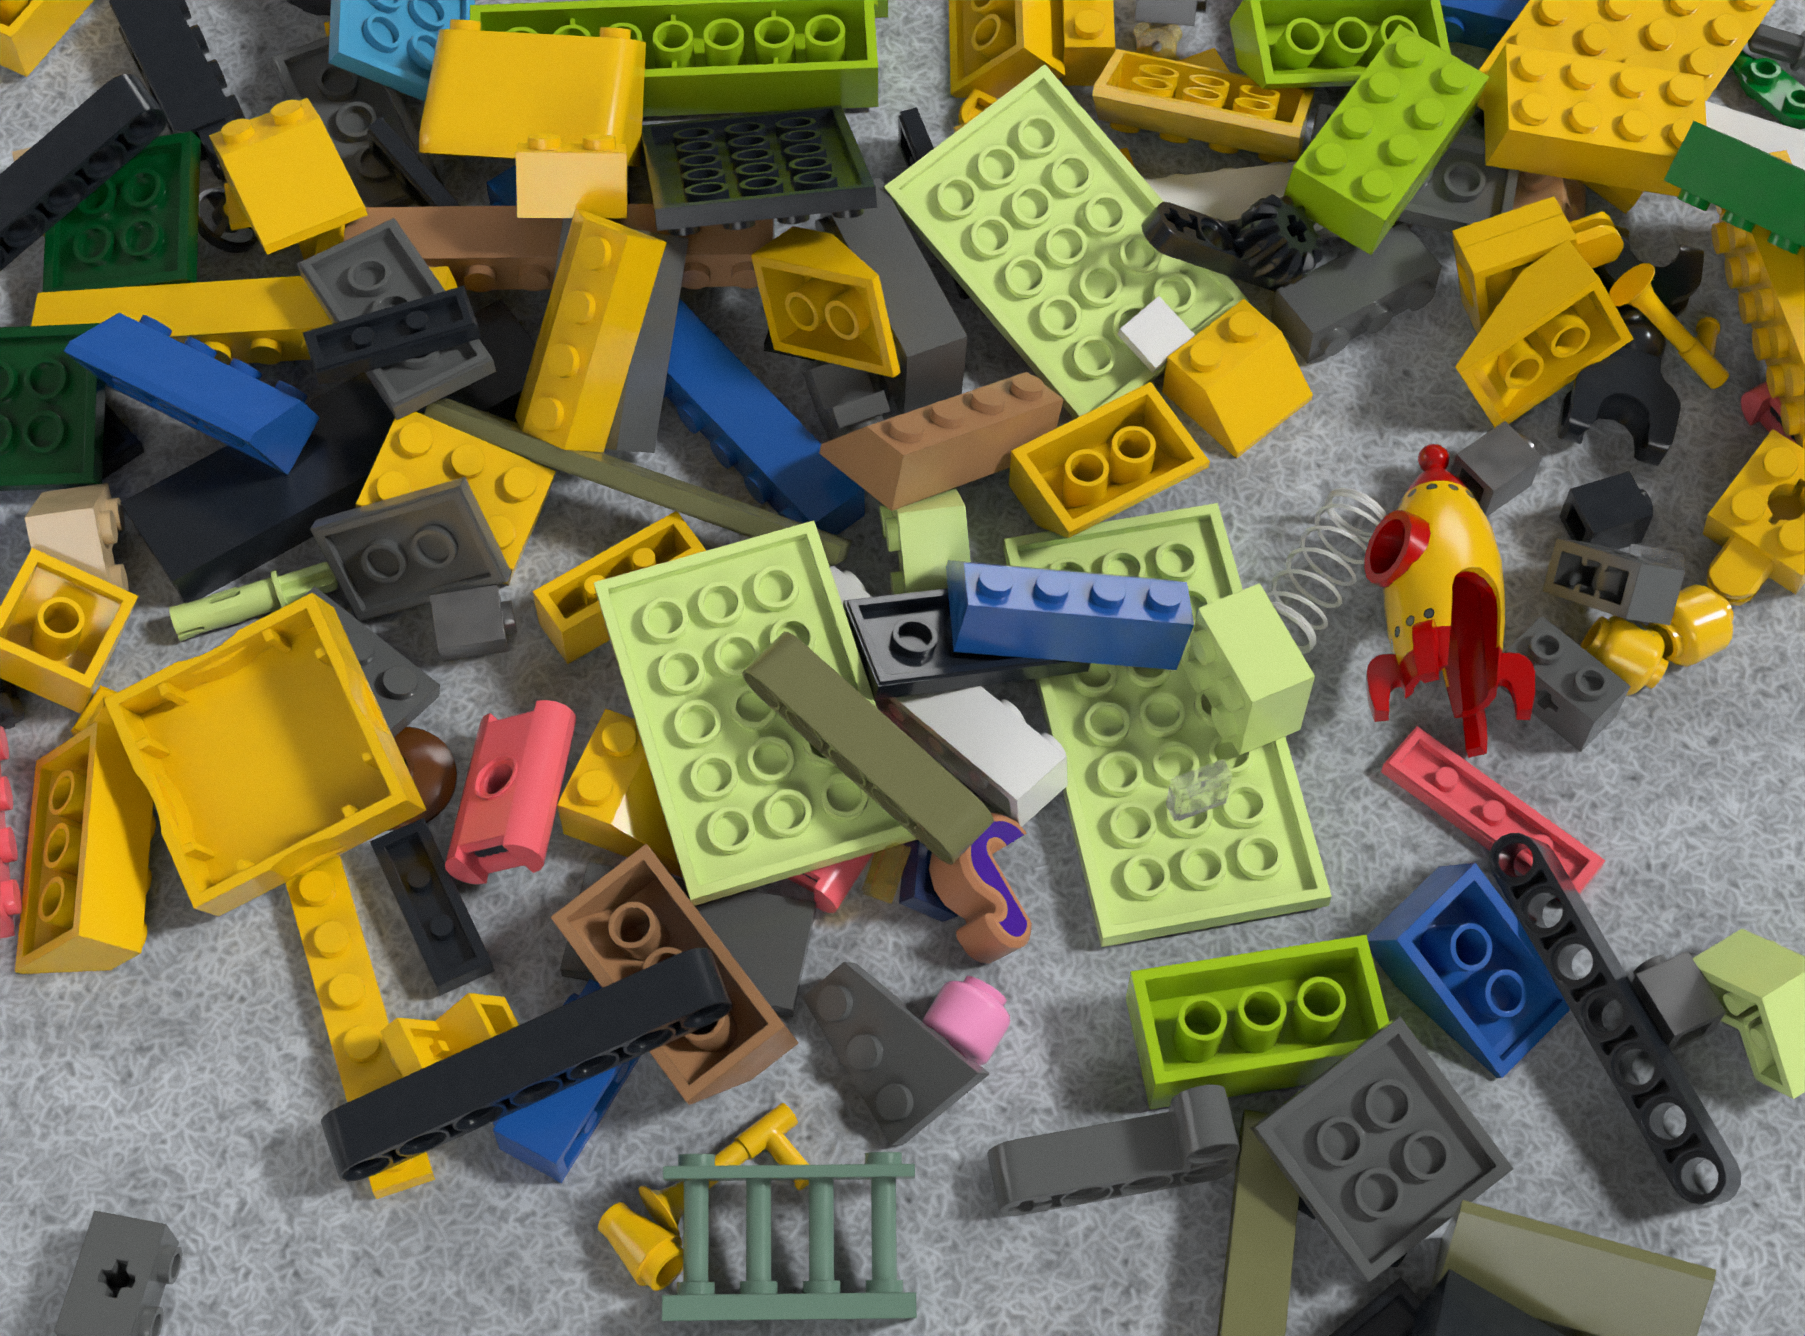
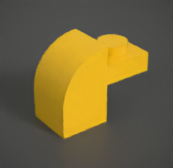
M467 993L436 1021L397 1017L380 1032L390 1051V1060L394 1069L402 1077H405L519 1026V1023L505 997Z

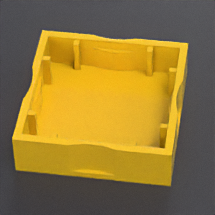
M310 593L238 630L233 636L213 650L198 657L178 661L104 699L134 772L147 787L155 803L161 825V834L193 908L219 917L426 811L425 805L334 607L314 593Z

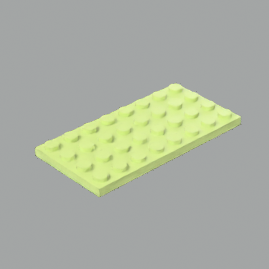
M1218 503L1100 522L1070 538L1047 531L1004 539L1003 551L1006 563L1011 566L1187 582L1194 626L1199 607L1243 590ZM1190 637L1177 670L1091 663L1088 672L1035 679L1048 733L1062 745L1067 755L1068 786L1063 789V794L1101 947L1329 906L1332 898L1286 737L1239 755L1231 739H1223L1220 736L1212 719V706L1203 691L1198 693L1194 690L1186 674L1185 662L1188 661ZM1203 775L1201 783L1196 784L1197 777Z

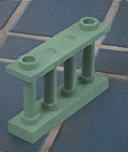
M902 1152L865 1153V1164L715 1166V1154H679L678 1166H663V1179L665 1181H684L683 1282H677V1295H662V1321L917 1318L916 1292H903V1280H897L896 1179H915V1164H902ZM809 1180V1281H803V1294H778V1281H771V1181ZM834 1180H871L872 1280H866V1293H840V1280H834ZM709 1181H746V1281H740V1294H715V1282H708Z

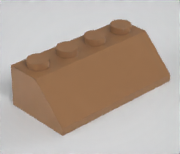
M1025 372L821 444L819 454L893 511L1010 468L1011 450L1057 428L1064 399L1044 385L1041 379Z
M647 843L551 916V919L602 988L681 952L695 948H708L711 950L733 1008L718 1021L650 1051L653 1058L689 1105L751 1081L799 1044Z

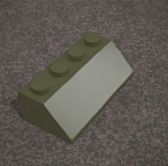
M1462 1200L1441 1238L1431 1290L1448 1269H1451L1565 1336H1697L1715 1282L1716 1269Z

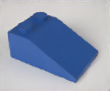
M1476 863L1439 866L1367 935L1372 956L1394 985L1496 1078H1503L1570 1010L1520 921Z

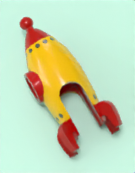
M1429 444L1423 447L1418 455V464L1423 472L1410 485L1401 499L1397 510L1386 515L1376 526L1365 552L1364 570L1366 578L1371 583L1383 588L1387 632L1392 654L1376 656L1368 664L1366 691L1368 705L1374 722L1389 721L1390 693L1395 688L1401 687L1404 697L1407 699L1414 693V688L1420 680L1423 683L1439 680V672L1442 670L1454 718L1462 717L1466 753L1468 758L1487 754L1488 737L1485 708L1496 698L1499 686H1503L1510 691L1516 720L1530 721L1535 699V669L1533 663L1520 653H1502L1505 629V591L1502 560L1493 528L1470 490L1456 476L1446 470L1450 462L1447 450L1441 445Z

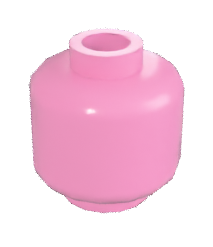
M966 976L963 982L949 981L943 985L922 1022L950 1042L949 1045L967 1060L975 1061L981 1066L989 1061L1007 1031L1011 1020L1010 1015L1004 1008L1007 1000L998 990L980 979Z

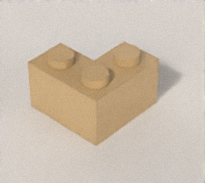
M103 483L42 492L24 517L31 549L39 550L129 591L125 567L123 564L115 565L112 552L114 543L118 541V531L125 529L124 512L120 498H111L109 484Z

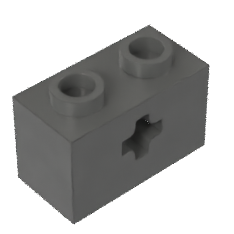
M1556 537L1542 591L1624 619L1670 625L1685 570L1604 545Z
M1542 615L1505 650V653H1520L1533 663L1535 669V699L1532 713L1580 752L1617 716L1631 687ZM1499 686L1509 695H1511L1510 691L1507 688Z
M94 1210L54 1333L57 1336H159L164 1316L163 1308L159 1307L166 1284L172 1285L176 1281L183 1256L182 1248L178 1247L179 1241L167 1224ZM130 1277L134 1281L132 1288L126 1287ZM115 1287L121 1288L117 1297L113 1293Z

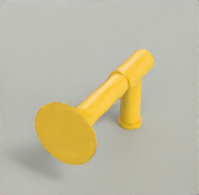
M1642 263L1625 272L1610 289L1609 296L1614 305L1622 306L1629 304L1640 310L1678 350V354L1709 388L1716 389L1722 386L1727 381L1729 372L1715 358L1717 336L1721 328L1719 321L1712 317L1701 318L1696 325L1697 337H1693L1655 294L1651 285L1655 274V268L1652 264Z
M780 1103L735 1137L734 1142L716 1154L715 1166L741 1165L747 1160H752L765 1149L779 1165H810L784 1135L798 1124L793 1111L785 1103ZM792 1180L798 1191L803 1190L809 1185V1180ZM684 1181L661 1190H650L648 1187L641 1185L638 1188L639 1195L649 1214L658 1225L680 1237L678 1225L680 1218L684 1214ZM709 1181V1189L719 1181Z

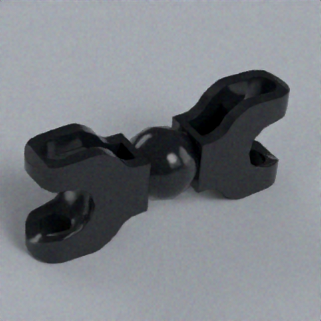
M1616 225L1614 226L1624 243L1621 254L1615 261L1593 268L1608 294L1615 282L1625 272L1644 263L1638 260L1630 250L1629 230ZM1680 244L1677 257L1665 267L1654 266L1655 274L1651 281L1657 297L1676 318L1684 312L1688 305L1689 297L1700 286L1703 272L1704 250L1685 244ZM1629 304L1616 306L1631 333L1633 340L1601 362L1587 366L1577 375L1572 390L1566 394L1562 401L1557 435L1562 440L1581 444L1584 432L1596 420H1614L1625 426L1633 436L1634 458L1644 463L1659 466L1672 446L1681 402L1673 387L1664 380L1660 372L1661 360L1666 347L1665 336L1640 310Z

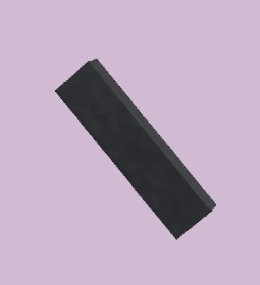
M499 299L474 313L481 335L479 340L492 357L496 372L441 399L447 398L518 423L515 414L536 344L503 300ZM365 372L305 403L320 419L288 475L227 445L120 502L132 521L135 530L160 564L183 603H189L209 595L314 537L310 528L316 519L356 508V502L395 419ZM425 406V407H423V408H421V409H419V410H417V411H415V412H418V413L424 415L427 406Z

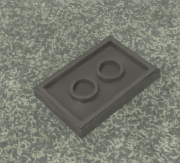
M466 477L316 519L310 528L356 619L360 622L431 603L429 595L505 583L511 575V570Z

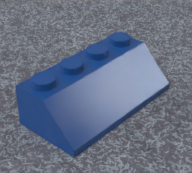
M117 313L69 341L64 350L66 354L108 387L287 475L320 419L318 415L304 404L308 396L299 389L280 380L274 388L260 381L262 373L238 359L233 358L229 365L214 359L217 352L208 345L189 336L183 344L169 337L172 333L170 328L147 315H142L138 322L121 313Z
M948 560L946 565L954 652L1177 670L1194 627L1187 582Z

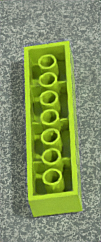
M586 0L470 5V20L480 21L481 31L599 37L600 27L630 29V39L646 42L643 117L770 112L841 105L842 108L878 107V56L874 0Z

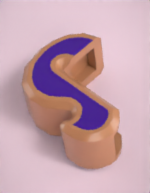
M991 813L994 822L952 865L945 863L932 853L929 866L935 892L946 907L966 921L964 926L956 930L957 940L965 952L980 963H992L1024 947L1030 939L1032 930L1030 919L992 856L995 852L1027 833L1016 820L1000 813Z

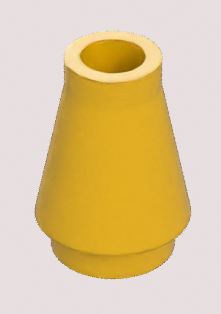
M624 1202L614 1204L603 1214L598 1223V1230L608 1239L639 1286L648 1285L652 1290L659 1291L669 1286L683 1271L681 1237L631 1210Z

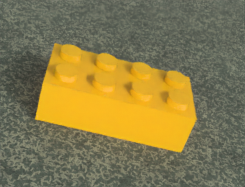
M1509 43L1504 45L1486 74L1490 76L1484 88L1486 166L1514 169L1678 197L1681 188L1664 181V178L1693 121L1707 126L1704 76Z

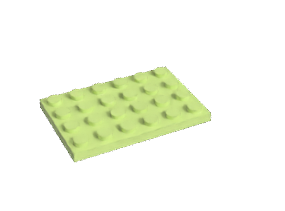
M1045 64L884 186L901 217L1038 378L1043 381L1044 385L1064 399L1062 406L1073 419L1153 381L1165 371L1166 363L1152 373L1117 335L1122 326L1158 296L1163 299L1195 335L1242 299H1245L1247 302L1249 301L1228 276L1166 256L1157 251L1147 241L1142 232L1141 224L1164 201Z
M814 520L594 582L597 598L688 897L694 906L917 840L761 700L749 687L742 675L743 671L785 631L800 639L877 708Z

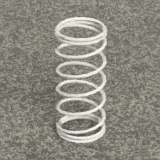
M1338 488L1328 494L1325 499V506L1321 507L1315 514V526L1307 528L1303 532L1300 541L1301 548L1292 550L1287 556V569L1278 572L1273 577L1272 592L1266 593L1268 597H1275L1276 602L1271 601L1276 611L1294 621L1306 633L1309 644L1298 646L1302 654L1309 653L1316 645L1314 630H1322L1328 626L1327 617L1313 602L1327 608L1339 607L1342 604L1341 594L1330 582L1341 586L1355 584L1357 582L1356 574L1347 562L1364 564V559L1356 560L1339 552L1327 541L1321 530H1331L1345 535L1361 546L1364 552H1366L1367 547L1361 540L1369 542L1373 534L1353 527L1343 520L1334 508L1354 511L1366 517L1375 526L1379 524L1367 512L1346 504H1332V499L1344 496L1357 500L1370 508L1381 521L1387 515L1377 501L1355 489ZM1324 511H1327L1330 519L1337 527L1319 525L1320 516ZM1317 530L1323 543L1333 553L1316 547H1305L1306 537L1311 532ZM1307 551L1324 554L1338 561L1349 571L1352 579L1349 582H1343L1324 573L1314 564ZM1303 552L1310 566L1321 576L1302 569H1291V560L1296 554ZM1293 573L1306 575L1322 582L1337 596V602L1330 604L1314 597L1298 583ZM1289 574L1296 588L1308 599L1290 592L1276 591L1277 581L1281 576ZM1279 596L1294 598L1310 606L1323 619V624L1320 626L1310 624L1297 611L1284 605Z

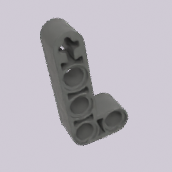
M1203 1085L1187 1089L1175 1095L1171 1100L1169 1111L1165 1113L1014 1139L995 1145L989 1149L987 1156L999 1212L1004 1216L1015 1217L1214 1181L1225 1177L1233 1171L1240 1146L1225 1087L1220 1085Z

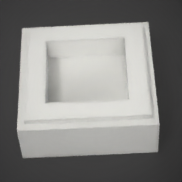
M1160 296L1122 326L1117 333L1152 373L1167 362V357L1195 336Z

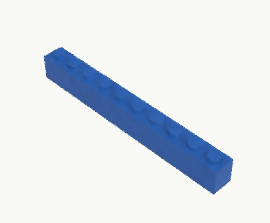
M516 164L486 182L490 201L489 206H517ZM679 298L663 399L667 397L677 407V413L685 427L693 434L700 431L709 440L711 450L721 465L727 469L733 466L744 477L745 486L751 496L760 504L768 502L778 515L800 523L814 520L817 529L835 535L840 534L864 517V489L819 454L821 443Z

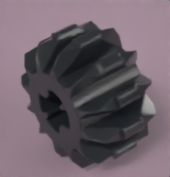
M1271 194L1267 198L1259 199L1249 207L1250 209L1242 213L1241 218L1234 223L1238 234L1233 241L1243 253L1240 260L1250 265L1253 277L1261 275L1265 284L1269 287L1277 284L1283 288L1290 284L1294 285L1307 277V273L1313 270L1316 264L1323 259L1319 249L1323 244V239L1315 233L1314 226L1316 222L1309 220L1305 215V207H1295L1293 200L1288 195L1279 198Z

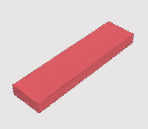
M1418 726L1415 727L1383 764L1381 773L1489 851L1501 836L1509 833H1521L1548 844L1557 855L1579 895L1600 871L1606 861ZM1529 848L1521 850L1514 860V869L1522 875H1525L1533 864V855Z

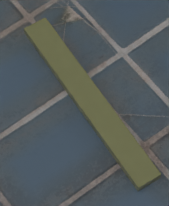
M447 398L439 399L426 407L425 416L516 455L750 538L803 524L601 452L563 450L522 432L519 424ZM817 529L829 565L834 566L846 560L852 540Z

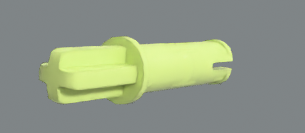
M327 562L280 576L277 570L270 571L271 577L221 591L189 603L169 607V613L179 640L184 641L198 634L277 611L302 598L314 586L324 594L334 591L338 587V582Z

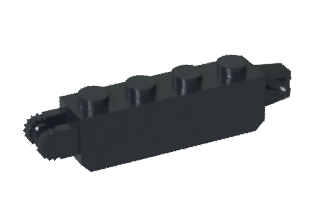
M110 0V7L119 23V33L147 89L167 115L166 126L170 134L189 131L194 133L201 140L200 162L207 160L215 177L217 176V179L222 180V182L227 181L209 135L221 131L222 127L227 123L237 119H245L236 96L232 94L226 97L222 89L227 88V83L217 60L213 59L207 62L204 55L209 53V48L198 24L189 27L186 20L191 19V14L186 1Z

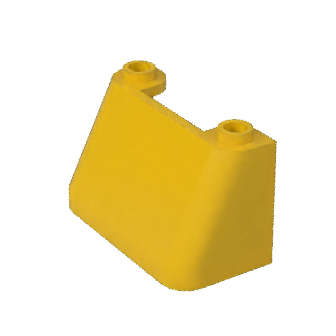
M450 19V29H439L419 131V153L516 159L517 144L528 143L529 135L554 134L561 136V143H583V136L602 134L615 136L616 144H627V166L640 167L646 42L630 39L631 30L623 28L600 27L599 37L481 31L480 21Z

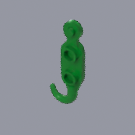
M1742 50L1730 67L1733 69L1745 94L1779 119L1782 125L1798 130L1804 129L1805 87L1785 72L1776 61L1769 58L1756 59Z

